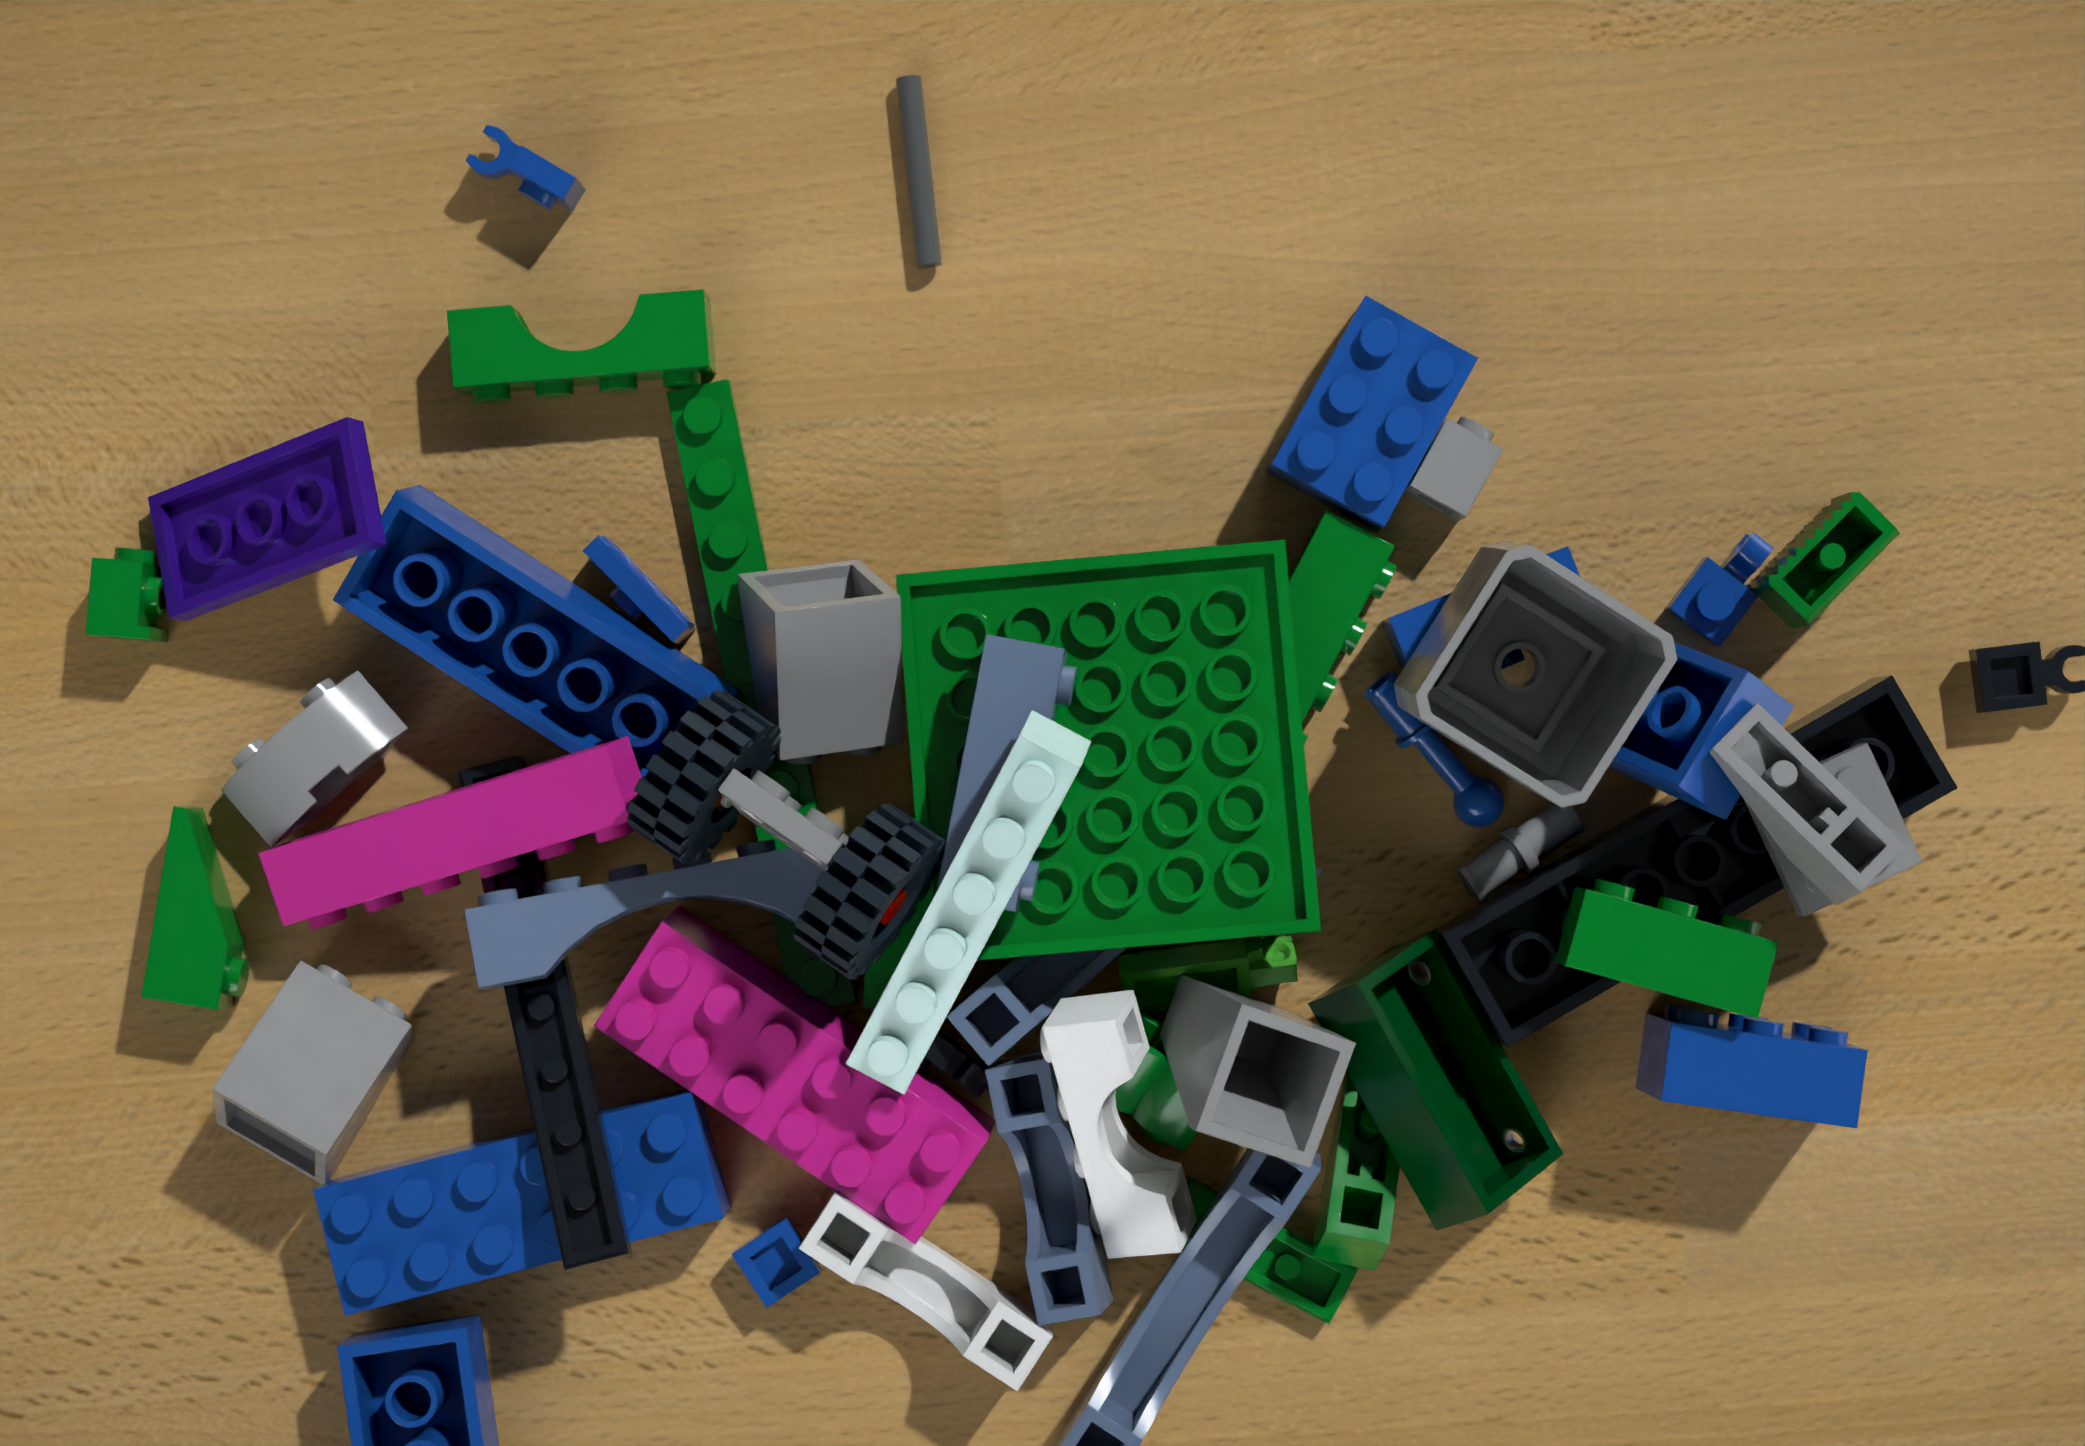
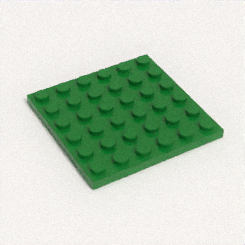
M1285 539L896 575L897 593L901 596L902 660L915 820L945 841H947L986 634L1064 648L1067 653L1066 666L1077 667L1070 706L1058 704L1055 722L1092 742L1081 768L1030 860L1040 862L1033 901L1021 900L1019 913L1003 910L977 961L1321 931ZM941 868L937 876L930 881L929 886L931 888L924 899H922L923 916L937 892Z

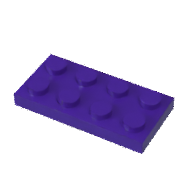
M349 417L148 497L169 619L191 620L387 545L364 422Z

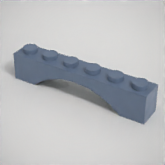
M772 839L737 846L738 858L712 862L711 852H706L703 858L698 861L694 859L692 864L688 865L673 858L674 870L648 874L646 864L612 869L607 871L609 882L583 887L581 876L543 883L544 894L518 899L516 889H505L478 895L479 907L464 909L478 988L487 990L547 978L569 952L598 929L631 912L665 902L695 899L739 902L775 913L796 924L797 918L806 910L803 908V905L808 895L815 891L817 887L815 883L823 870L791 848L776 850L775 840Z
M1250 1148L1246 1149L1190 1234L1181 1253L1177 1254L1058 1435L1056 1446L1140 1445L1175 1382L1214 1320L1259 1256L1287 1223L1322 1170L1319 1153L1316 1152L1311 1168Z

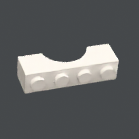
M1134 990L1061 998L1041 1028L1040 1045L1044 1059L1053 1065L1058 1082L1057 1105L1060 1116L1064 1121H1069L1074 1138L1073 1158L1076 1172L1080 1178H1085L1091 1197L1090 1220L1092 1228L1097 1235L1102 1236L1108 1259L1181 1253L1197 1221L1182 1163L1161 1158L1139 1145L1125 1129L1116 1107V1088L1133 1078L1150 1049Z
M836 1190L799 1247L801 1251L850 1283L875 1290L903 1305L942 1333L953 1343L962 1356L1016 1391L1019 1390L1053 1337V1323L1038 1326L1034 1309L922 1236L915 1245Z

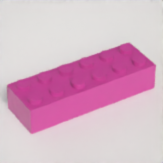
M681 905L660 923L594 1024L596 1028L915 1245L986 1144L996 1123L995 1119L920 1068H918L905 1094H902L846 1065L863 1031L862 1028L816 997L806 994L800 986Z

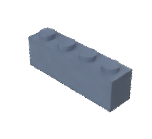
M986 634L937 890L1031 711L1033 710L1055 722L1058 704L1070 706L1077 667L1066 666L1067 653L1064 648ZM1029 862L1004 910L1019 913L1021 900L1033 901L1040 862Z

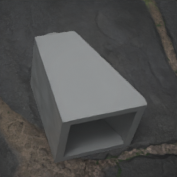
M860 559L738 574V589L757 713L781 730V733L778 735L781 737L780 746L774 751L777 754V758L780 761L784 760L791 764H810L819 761L823 754L845 751L852 755H872L880 752L883 749L882 746L904 743L901 596Z
M300 960L214 1085L212 1091L217 1124L320 1184H324L331 1180L410 1045L412 1025L405 1021L407 1015L392 1002L377 996L370 1001L351 990V982L337 970L320 964L315 969Z
M1181 974L1163 1023L1160 1037L1190 1128L1311 1168L1356 1043L1291 1011Z

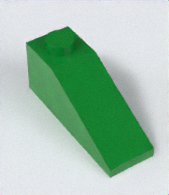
M173 806L141 998L219 1010L234 1006L235 997H242L249 977V960L242 958L244 949L243 936L204 808Z
M1345 1072L1320 1197L1312 1258L1375 1271L1390 1245L1400 1165L1347 1072Z

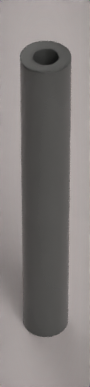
M908 75L897 78L896 84L917 268L927 269L941 266L942 261L921 76Z

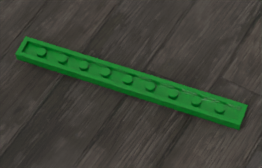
M729 379L667 391L666 394L725 681L741 690L742 692L738 700L757 712L738 589V574L769 570L732 385ZM776 756L773 765L766 769L765 774L791 793L789 796L801 805L798 813L805 817L812 807L819 811L810 765L791 764L784 760L780 761ZM755 824L758 841L774 839L776 850L790 848ZM773 913L786 977L800 986L806 994L816 997L829 1007L857 1002L854 980L847 978L795 942L794 932L797 930L795 924Z

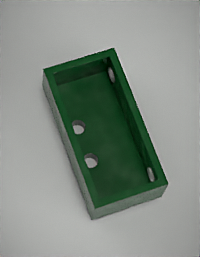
M1436 929L1385 950L1308 1003L1321 1027L1356 1043L1346 1072L1436 1231L1488 1215L1563 1155L1556 1139ZM1419 963L1424 966L1428 976L1420 970ZM1513 1131L1519 1134L1523 1143L1517 1140Z

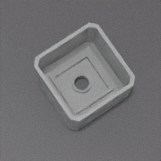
M1503 541L1481 546L1393 685L1399 708L1532 792L1564 808L1587 801L1677 661V654L1673 636L1532 545ZM1526 649L1535 661L1534 674L1529 681L1522 685H1510L1502 675V661L1512 650Z

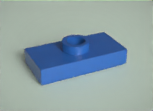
M598 535L582 550L617 585L609 595L635 621L645 614L672 642L679 645L696 630L694 628L695 624L611 539L604 535L602 537Z

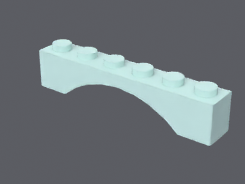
M1033 710L1031 711L946 875L860 1034L846 1065L905 1094L1081 768L1092 741Z

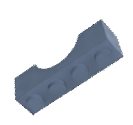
M1127 948L1017 957L946 1017L984 1062L991 1066L1048 1018L1061 998L1072 997Z
M1042 1052L1000 1060L987 1068L985 1074L997 1131L1011 1151L1022 1187L1027 1219L1025 1265L1038 1326L1101 1315L1114 1300V1294L1102 1237L1094 1232L1091 1225V1197L1085 1178L1078 1176L1073 1158L1075 1142L1069 1121L1062 1119L1058 1110V1082L1053 1065L1044 1059Z

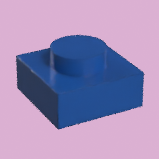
M788 1215L735 1249L732 1253V1256L766 1308L821 1273L822 1270L817 1260L799 1249L803 1239Z

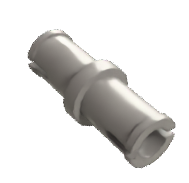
M1553 803L1518 828L1509 825L1499 832L1501 837L1499 841L1465 864L1457 866L1455 868L1456 873L1471 896L1480 902L1487 894L1521 871L1530 874L1539 868V859L1574 835L1583 832V824L1571 806L1561 808Z

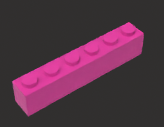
M626 736L288 841L258 854L283 927L308 920L310 929L315 930L347 919L348 915L345 908L364 903L367 913L375 912L403 902L404 898L401 891L420 885L423 895L427 896L461 884L458 875L461 872L478 868L481 879L518 867L517 855L536 850L539 861L577 849L573 838L594 832L597 843H602L630 834L635 830L627 822V817L631 813L628 811L630 801L638 794L634 789L642 776L629 737Z

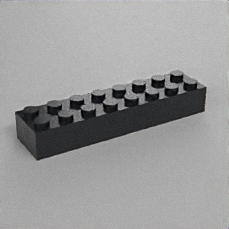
M1893 675L1870 678L1784 728L1818 762L1857 744L1868 743L1903 819L1958 788ZM1667 795L1436 928L1502 1045L1508 1048L1622 982L1554 962L1575 887L1593 891L1596 879L1616 883L1635 889L1632 902L1657 908L1660 896L1698 906L1695 919L1715 925H1720L1723 914L1737 916L1784 888L1742 796L1738 799L1727 819L1724 820L1676 797Z

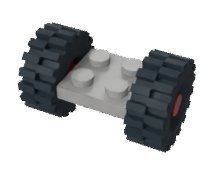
M714 691L710 698L705 696L697 702L693 713L689 710L679 720L677 730L674 733L670 731L662 741L664 746L659 754L651 757L646 766L649 769L646 776L638 780L634 789L638 794L629 803L628 811L631 813L627 817V822L635 831L680 862L688 865L692 864L694 859L698 861L703 858L708 847L713 850L721 842L722 834L726 830L730 832L738 822L737 817L741 813L823 870L815 883L817 885L815 891L808 895L803 905V908L806 910L797 918L795 924L797 930L794 932V939L796 940L795 942L847 978L857 979L859 974L863 975L869 970L873 961L876 963L883 956L889 943L893 944L900 935L902 926L906 921L909 922L917 911L915 907L920 900L924 899L931 888L929 886L930 881L937 876L941 868L939 863L943 860L946 841L891 803L880 805L877 812L872 811L866 816L862 827L857 826L849 837L844 834L845 830L813 807L804 817L798 813L801 805L789 796L791 793L765 774L766 769L773 765L777 756L774 751L780 746L781 737L778 736L781 733L780 728L726 691Z

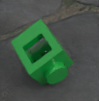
M116 547L114 559L92 557L86 635L168 642L169 630L156 628L157 616L164 614L167 605L160 566L154 564V551Z

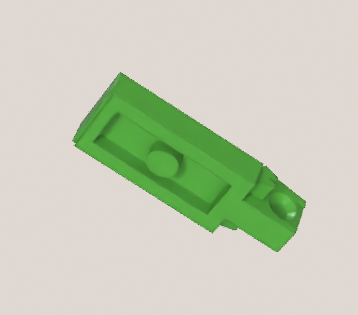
M1291 936L1210 942L1193 946L1118 955L1121 990H1134L1138 1008L1149 1014L1169 1010L1181 974L1250 998L1251 991L1266 985L1298 981L1297 957Z

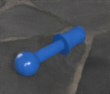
M1389 671L1377 679L1366 690L1365 697L1397 734L1398 737L1395 743L1398 747L1405 748L1413 744L1455 793L1453 800L1454 810L1462 822L1476 828L1486 827L1496 822L1504 809V795L1500 787L1490 779L1474 777L1433 728L1398 707L1393 685L1398 676L1393 671Z

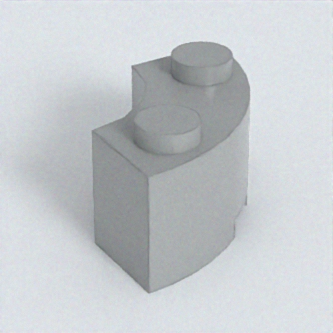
M359 671L351 674L337 685L331 678H327L317 684L301 699L300 703L305 708L282 727L267 742L262 738L254 740L231 761L237 768V771L227 781L221 791L271 848L316 818L347 786L381 761L408 729Z

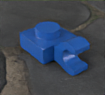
M486 125L483 133L490 140L499 144L500 152L498 157L490 162L481 161L478 157L469 154L466 161L477 174L489 179L500 178L507 174L515 175L522 181L518 191L536 204L551 211L557 202L574 211L585 192V188L576 177L524 146L515 144L500 128Z
M1753 532L1750 536L1745 534L1721 566L1709 557L1703 558L1665 609L1714 646H1721L1759 596L1744 585V583L1762 565L1773 550V547Z

